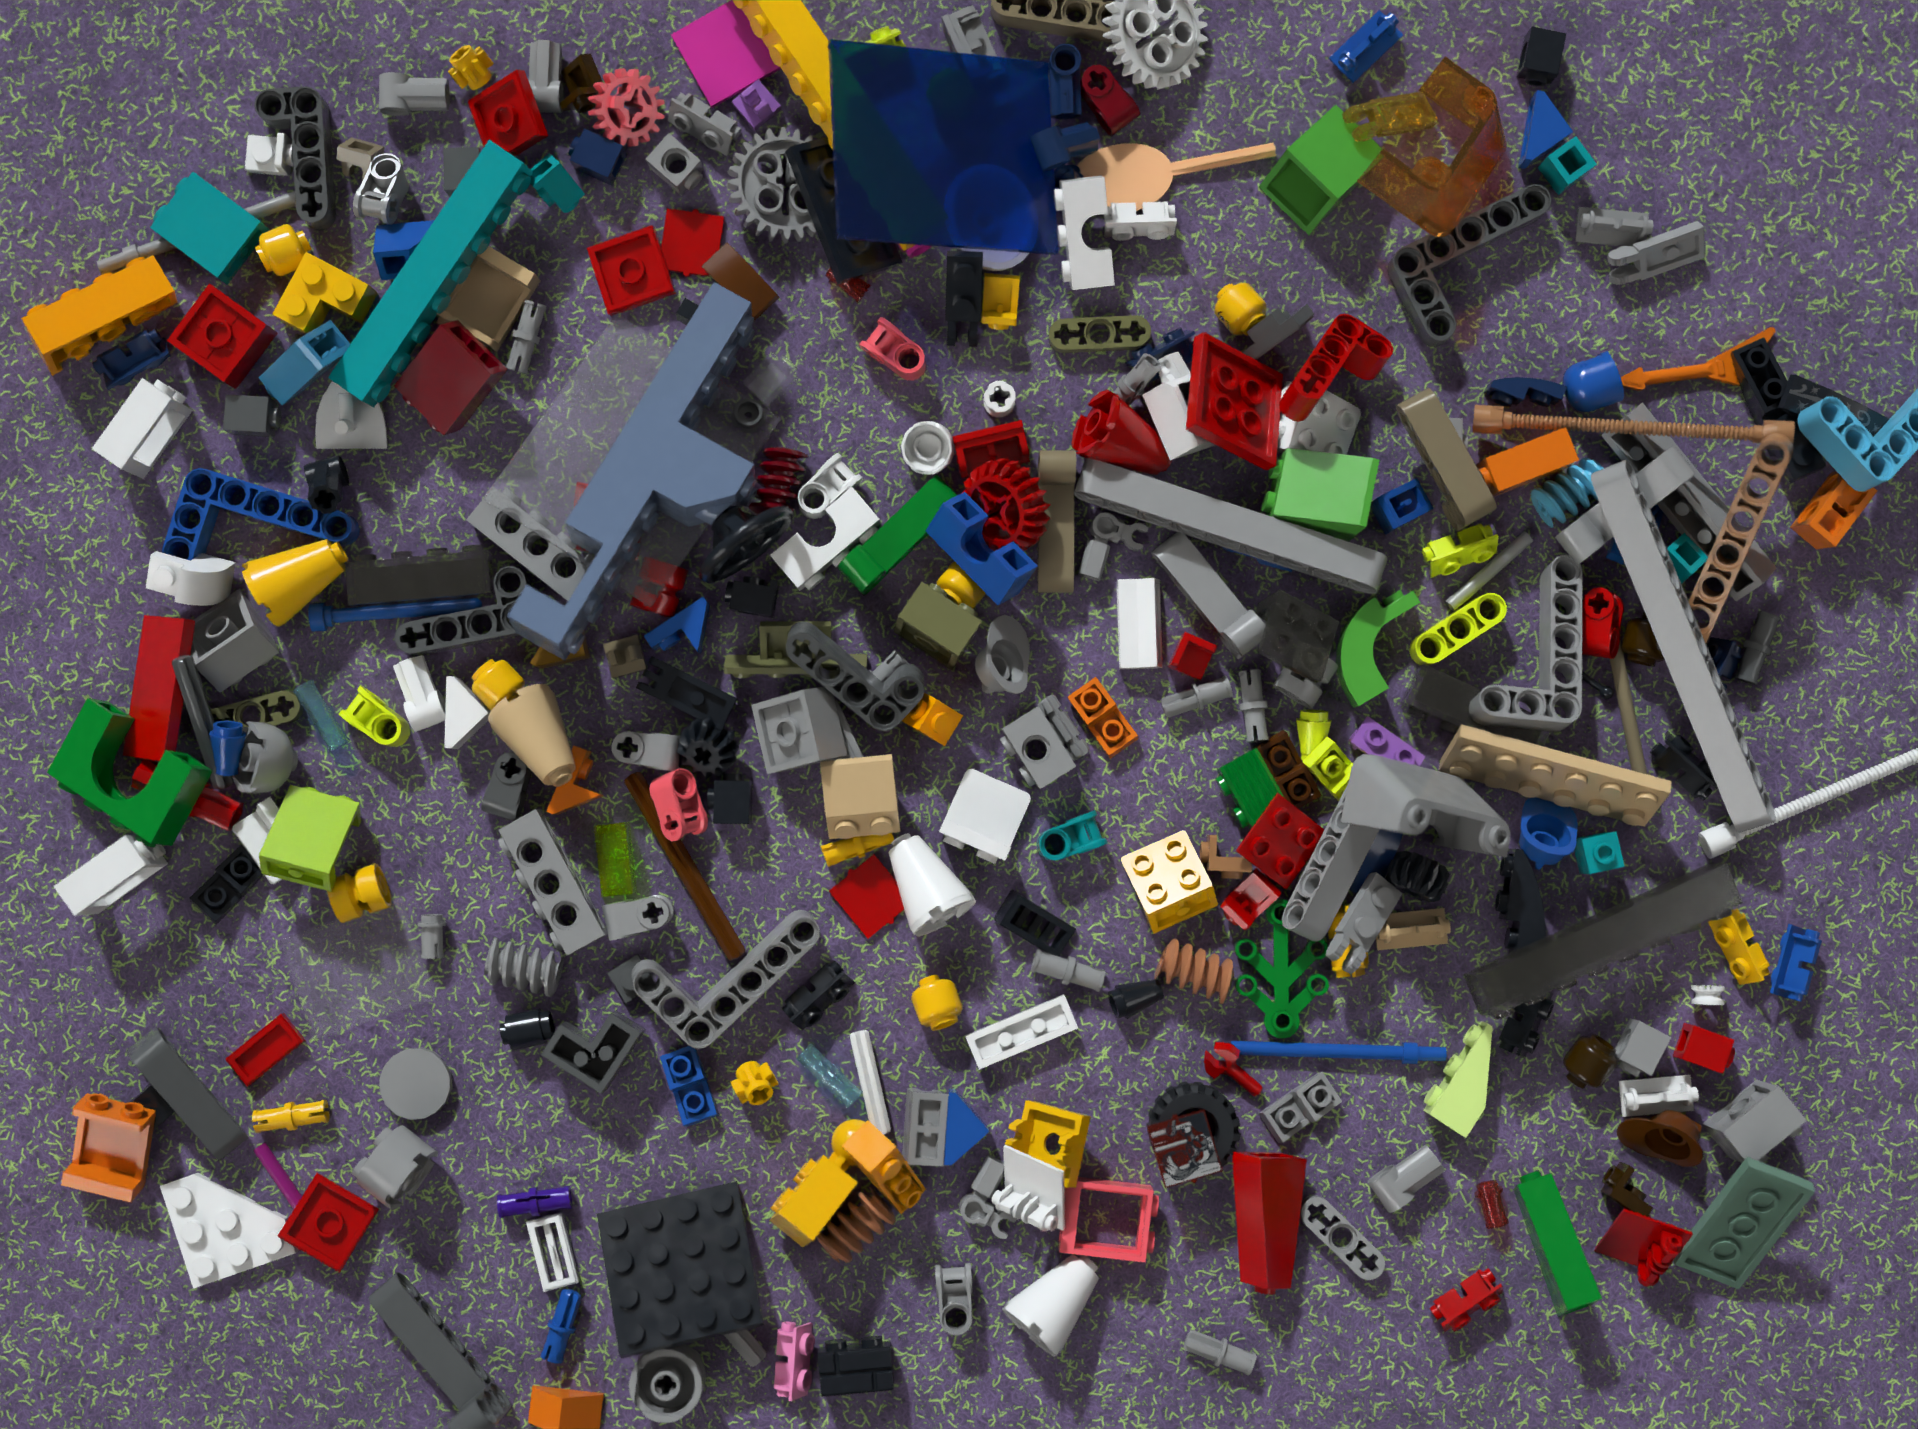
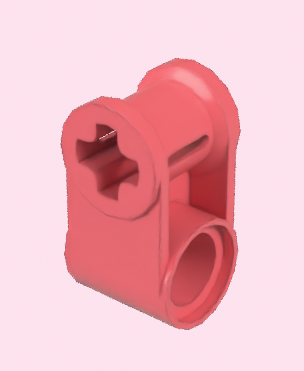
M880 317L877 321V328L866 341H861L859 347L874 360L884 364L901 378L911 381L919 379L926 370V359L922 348L905 336L891 322ZM909 354L917 356L919 363L914 368L906 369L900 365L904 356Z
M679 768L652 780L649 789L650 796L660 820L662 833L668 840L678 841L685 834L698 835L706 831L708 827L707 813L703 808L696 780L689 770ZM694 816L697 817L696 820H693V821L690 820L691 817H694ZM678 823V826L671 827V824Z

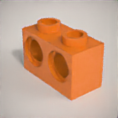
M1837 471L1831 472L1790 528L1815 549L1836 547L1878 490L1873 487L1864 492L1856 491L1848 485Z

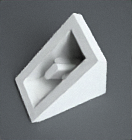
M446 676L444 748L459 749L488 721V716L491 712L460 678L454 676Z

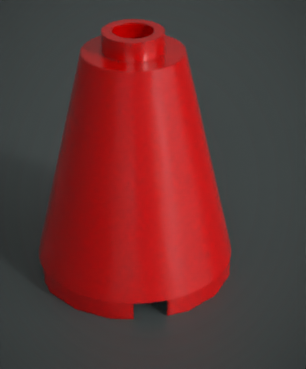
M1105 390L1099 392L1087 404L1092 407L1087 417L1080 415L1072 436L1071 445L1074 450L1078 451L1076 452L1083 458L1099 460L1150 475H1157L1169 468L1172 460L1168 457L1159 433L1116 393Z

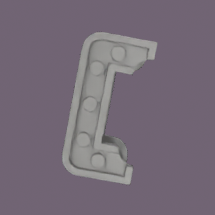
M1363 754L1354 761L1340 822L1410 835H1418L1426 829L1427 825H1431L1437 830L1439 838H1435L1434 845L1507 858L1510 843L1508 824L1462 778L1378 755Z

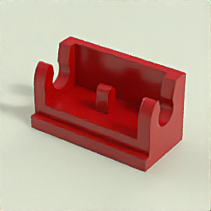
M1022 420L952 436L961 479L971 477L970 472L989 460L994 461L1000 458H1008L1009 461L1019 460L1021 465L1030 463V454Z

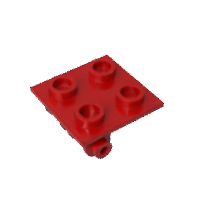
M1277 793L1238 846L1236 852L1261 870L1260 872L1263 875L1274 880L1287 890L1313 854L1325 829Z
M1623 1209L1597 1244L1594 1251L1638 1266L1639 1283L1649 1287L1658 1283L1659 1275L1664 1274L1668 1270L1673 1260L1681 1253L1682 1248L1692 1237L1693 1232L1644 1216L1638 1212Z

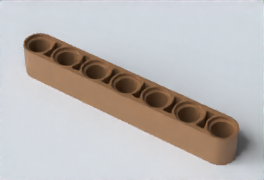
M1775 433L1768 435L1756 449L1688 601L1692 611L1700 609L1709 615V622H1697L1706 644L1792 457L1793 444L1783 434ZM1772 444L1778 445L1784 451V458L1779 461L1770 460L1765 455V447ZM1755 478L1763 479L1767 482L1769 491L1765 494L1755 493L1750 488V481ZM1742 511L1749 513L1753 517L1754 524L1749 527L1739 525L1735 520V514ZM1727 544L1733 545L1738 550L1739 557L1736 559L1725 558L1721 553L1720 547ZM1710 577L1720 579L1724 584V589L1717 592L1712 591L1708 588L1706 579Z

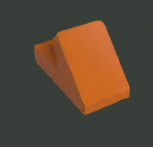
M573 745L571 751L576 765V769L572 773L573 777L566 784L556 787L546 812L558 815L604 796L578 785L580 779H587L592 769L593 760L589 759L591 751Z

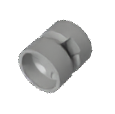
M1299 643L1289 658L1291 667L1282 669L1273 686L1293 701L1313 709L1323 693L1320 687L1321 684H1328L1338 669V665L1318 650L1304 643ZM1303 675L1307 677L1304 681L1301 680Z

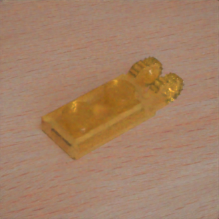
M1423 91L1372 99L1367 103L1353 105L1342 114L1347 124L1357 123L1368 118L1369 123L1362 124L1353 130L1352 137L1356 142L1368 141L1375 136L1379 138L1431 129L1438 122Z

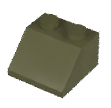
M921 582L899 614L893 632L950 670H953L978 631L982 621L977 618L978 613L964 603H960L958 606L947 598L948 593L938 585L930 583L928 586Z

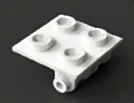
M1003 1146L1005 1189L1002 1191L997 1190L993 1194L992 1203L995 1204L996 1209L1008 1214L1013 1213L1014 1218L1021 1219L1024 1223L1032 1224L1043 1232L1053 1231L1055 1228L1062 1231L1065 1230L1064 1171L1010 1146Z

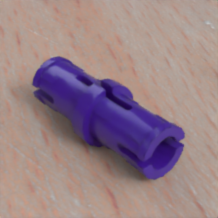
M570 1186L538 1190L537 1187L529 1188V1192L497 1195V1210L500 1218L529 1213L534 1217L540 1216V1213L545 1211L572 1209Z

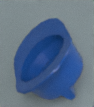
M1537 797L1528 798L1525 801L1521 815L1519 846L1524 851L1526 857L1535 861V869L1540 870L1544 865H1554L1575 851L1578 823L1572 808L1561 807L1554 802Z

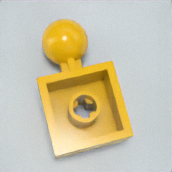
M850 1119L838 1125L832 1135L831 1146L833 1153L830 1157L827 1158L823 1155L816 1162L810 1158L792 1179L797 1183L795 1188L792 1190L788 1187L770 1207L775 1213L769 1221L801 1247L806 1246L815 1239L858 1183L845 1172L850 1165L856 1166V1164L843 1149L842 1145L865 1123L862 1120Z

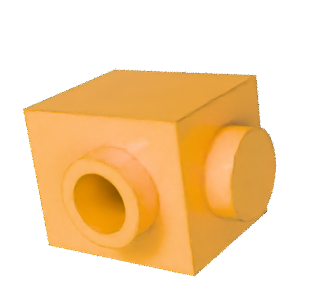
M924 693L921 701L902 722L926 737L946 746L963 715L938 699Z

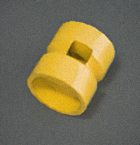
M376 863L357 869L353 877L348 873L336 876V882L332 891H327L333 912L340 923L362 917L364 910H367L369 913H375L390 908L392 905L387 880L382 869Z

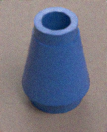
M236 721L213 723V730L209 732L216 774L221 776L237 775L246 738L243 724Z

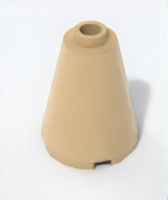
M534 684L517 690L519 697L511 702H508L506 697L502 699L488 716V722L492 730L543 784L558 787L569 782L573 777L572 773L575 771L576 765L555 693L546 684Z

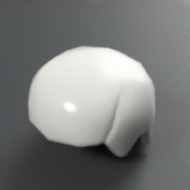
M921 421L914 424L913 427H910L905 432L901 443L903 460L913 471L925 475H934L941 472L951 464L955 453L953 438L949 430L942 424L932 421Z

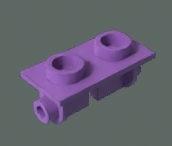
M1369 716L1365 717L1359 729H1356L1348 740L1353 745L1352 748L1354 750L1359 749L1365 754L1378 755L1420 766L1426 757Z

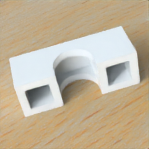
M1092 176L1059 180L1060 189H1054V201L1056 211L1062 210L1063 225L1057 226L1059 246H1066L1067 260L1061 261L1063 282H1069L1072 290L1115 285L1112 250L1109 247H1088L1083 242L1081 235L1082 227L1088 218L1094 215L1108 214L1105 177Z
M853 487L825 509L826 514L836 526L835 536L830 543L821 547L811 546L797 532L770 555L799 591L804 587L811 590L825 578L822 574L824 570L832 564L837 568L855 544L859 541L864 544L878 531L876 527L881 524L880 519Z

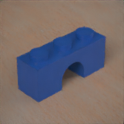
M963 492L942 503L927 527L926 532L997 605H1000L1021 592L1038 565L1014 541L996 551L990 549L985 543L982 533L983 525L989 516L966 492Z

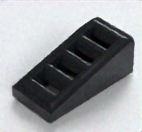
M1014 890L1009 892L994 917V920L999 925L1046 953L1055 956L1061 955L1076 930L1075 927ZM1020 905H1023L1022 908H1021V910L1019 911L1018 915L1016 916L1015 920H1014L1013 923H1012V922H1011V919H1012L1013 916L1015 915V913H1016V911L1018 910L1019 906H1020ZM1030 912H1035L1026 930L1022 929L1021 927ZM1045 918L1048 922L1037 938L1034 934ZM1057 925L1061 929L1050 946L1045 942Z

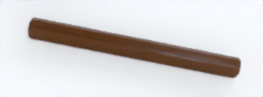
M635 772L629 775L624 780L626 787L727 959L730 961L735 960L745 953V948L681 839L670 841L663 835L660 820L650 796V786L643 774Z

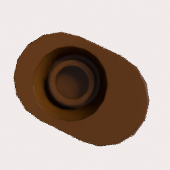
M1665 1110L1652 1116L1650 1119H1626L1619 1124L1616 1131L1618 1139L1624 1146L1645 1156L1666 1160L1684 1167H1694L1700 1164L1704 1157L1703 1150L1698 1143L1702 1130L1701 1125L1677 1111Z

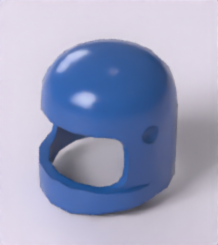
M1608 351L1599 353L1596 357L1571 365L1563 375L1562 385L1567 386L1565 397L1569 404L1579 412L1594 411L1624 399L1622 380L1617 366Z

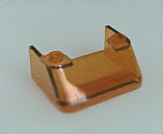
M1446 56L1418 91L1473 130L1450 166L1435 157L1426 156L1421 158L1411 169L1388 151L1382 149L1357 180L1362 186L1435 237H1445L1455 229L1507 147L1494 92Z

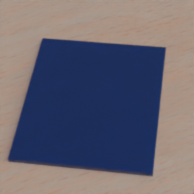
M836 39L828 41L837 239L1048 255L1058 254L1057 217L1054 201V169L1042 172L1030 141L1032 135L1051 127L1048 62Z

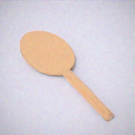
M1124 143L1101 148L1085 157L1077 166L1084 177H1105L1107 207H1111V203H1136L1137 212L1142 210L1143 202H1157L1170 188L1173 176L1275 157L1276 148L1274 143L1170 162L1165 154L1153 147L1136 143Z

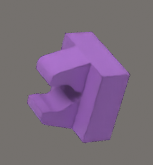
M759 79L731 101L735 109L754 131L782 109L781 105Z

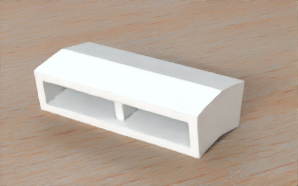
M1156 578L1118 579L1119 669L1163 668L1160 580Z

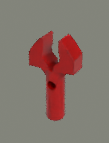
M1215 1042L1214 1051L1223 1057L1226 1062L1216 1060L1207 1050L1205 1051V1070L1213 1079L1220 1074L1228 1075L1253 1097L1261 1093L1262 1085L1237 1065L1236 1060L1239 1058L1240 1050L1233 1044Z

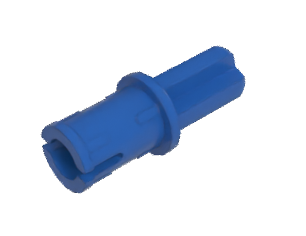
M564 1289L561 1292L553 1319L548 1320L547 1326L550 1329L540 1355L542 1359H547L548 1362L563 1363L570 1335L575 1333L576 1330L573 1324L582 1299L579 1292Z

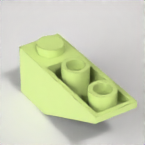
M1483 1021L1478 1026L1473 1024L1463 1038V1043L1466 1044L1459 1056L1454 1054L1448 1060L1443 1070L1446 1074L1439 1086L1433 1085L1424 1099V1103L1427 1105L1423 1111L1467 1138L1486 1108L1493 1026Z

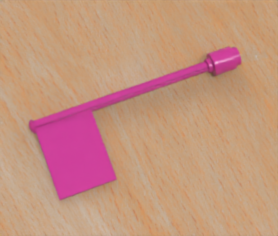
M733 0L671 34L711 108L744 91L756 80L759 79L761 81L781 69V67L774 64L768 48L762 39L754 34L750 21L742 9L736 7ZM928 238L903 251L899 243L896 242L901 252H906L909 258L917 257L933 246L932 240Z

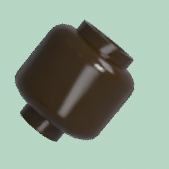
M1643 612L1642 618H1632L1628 621L1622 642V650L1628 655V661L1655 667L1656 662H1662L1665 659L1646 613Z
M1592 1034L1591 1037L1580 1036L1563 1059V1064L1569 1071L1566 1077L1581 1089H1584L1587 1085L1594 1088L1603 1086L1618 1064V1060L1614 1055L1616 1049L1596 1034Z

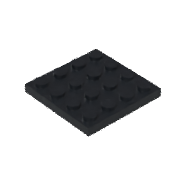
M737 1181L597 1214L618 1351L622 1359L764 1326L741 1193Z

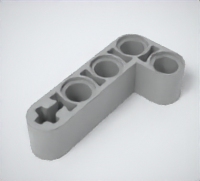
M1672 445L1638 471L1636 476L1648 505L1652 508L1695 475L1696 472L1677 448ZM1599 502L1555 536L1577 565L1614 537Z
M1174 533L1151 552L1156 562L1235 658H1242L1270 635L1269 629L1253 610H1246L1184 533Z

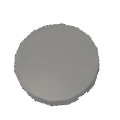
M423 1047L408 1048L393 1055L384 1065L379 1078L380 1095L386 1107L397 1116L409 1120L424 1119L438 1112L448 1101L453 1088L452 1073L445 1061L441 1059L442 1057L436 1052Z

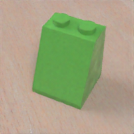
M1335 105L1284 152L1259 185V188L1310 235L1373 171L1387 153L1349 115Z
M1286 448L1277 458L1276 466L1269 469L1268 478L1273 480L1271 490L1265 493L1261 510L1266 512L1265 515L1349 542L1367 527L1379 459Z

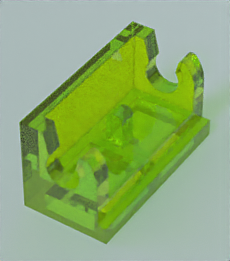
M630 822L594 826L601 897L638 893Z

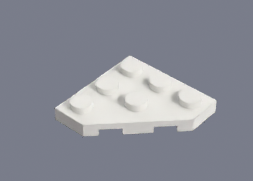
M195 1173L160 1186L193 1289L299 1252L298 1248L277 1237L288 1220L287 1216L271 1211L255 1203L256 1201L211 1181L210 1178L200 1173Z

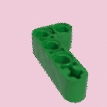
M935 475L862 546L858 545L839 563L837 566L839 572L865 596L929 535L926 529L942 503L957 496V494L938 475Z

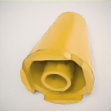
M328 539L248 561L242 564V567L245 568L242 573L257 604L261 605L263 603L266 608H269L271 612L266 614L267 618L275 626L280 627L286 624L346 570L344 563L348 561V557L339 542L333 544Z

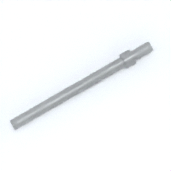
M295 191L245 208V210L255 218L260 219L296 206ZM164 238L141 246L135 243L122 248L121 253L97 261L100 272L104 274L125 267L135 258L145 257L146 259L152 255L156 256L176 249V247Z

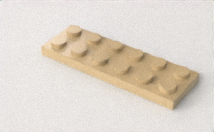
M1462 724L1443 754L1439 766L1440 772L1455 775L1462 779L1481 782L1491 788H1503L1518 792L1524 797H1537L1554 802L1561 807H1573L1588 811L1594 816H1606L1621 820L1628 825H1640L1645 827L1670 795L1672 781Z

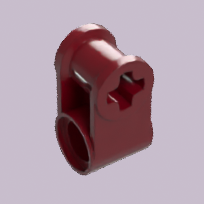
M1092 65L1084 71L1080 81L1081 97L1108 135H1115L1140 116V110L1133 98L1122 88L1107 67ZM1091 79L1095 83L1098 81L1103 82L1101 89L1098 87L1091 89L1089 87Z

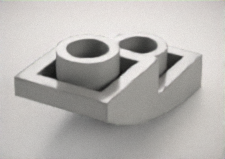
M1319 1072L1258 1114L1277 1143H1284L1310 1122H1316L1340 1104L1342 1100L1324 1073Z

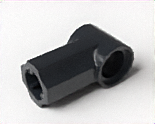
M336 455L305 464L304 472L309 486L308 500L312 509L320 510L324 514L336 511L338 503L342 501L343 487L350 484L342 457Z

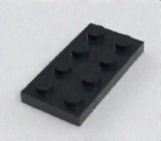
M828 137L790 146L785 151L837 284L894 268L903 262L895 241L887 231V225L879 213L870 207L867 196L860 185L851 179L846 164L840 155L831 149Z

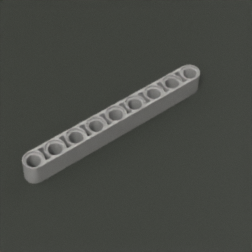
M1086 459L1084 461L1074 490V496L1087 503L1184 533L1185 535L1363 593L1375 594L1378 592L1388 560L1384 554L1099 460Z

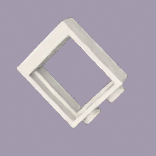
M142 378L92 449L118 468L144 479L193 410L183 404L187 398L172 387L167 386L158 379L152 384Z
M125 835L60 881L54 888L74 916L99 914L168 864L163 857L166 854L164 847L158 844L154 848L144 845L142 841L138 842L135 839L136 835Z

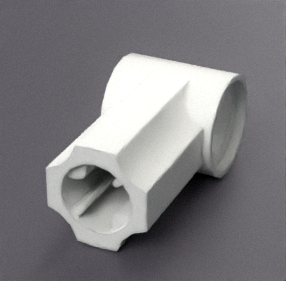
M424 656L409 658L394 665L393 668L406 700L404 702V710L412 729L417 732L444 722L446 703L440 691L435 688Z

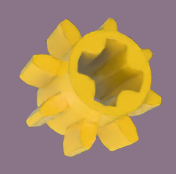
M465 45L458 49L449 59L453 68L448 73L461 89L467 85L471 90L479 89L492 77V73L488 68L494 63L480 46L474 50L470 45Z
M748 1061L740 1065L735 1074L737 1079L730 1081L741 1104L748 1101L752 1105L766 1103L773 1095L772 1087L778 1085V1081L768 1063L765 1062L760 1066L756 1061Z

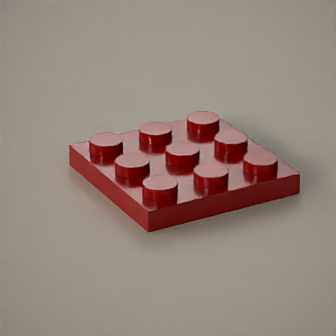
M1205 332L1200 333L1194 337L1186 430L1266 471L1275 467L1280 422L1279 402L1281 400L1283 374Z

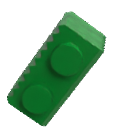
M1257 748L1217 768L1220 776L1215 778L1216 783L1225 797L1231 795L1237 807L1232 809L1242 828L1248 826L1251 830L1277 793L1284 797Z

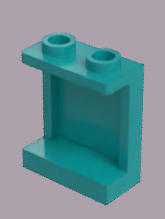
M193 171L189 177H184L177 184L175 195L167 205H163L157 210L153 218L154 223L150 226L152 230L226 285L229 284L255 247L258 246L260 235L270 230L261 221Z

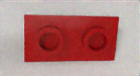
M1489 1268L1483 1272L1479 1269L1460 1283L1467 1294L1464 1298H1461L1455 1288H1452L1433 1301L1434 1305L1429 1309L1436 1320L1442 1317L1445 1319L1441 1323L1444 1332L1450 1328L1454 1332L1460 1330L1471 1322L1472 1319L1469 1315L1480 1308L1485 1312L1502 1300L1499 1295L1503 1293V1286L1500 1283L1493 1287L1492 1283L1496 1281V1278Z

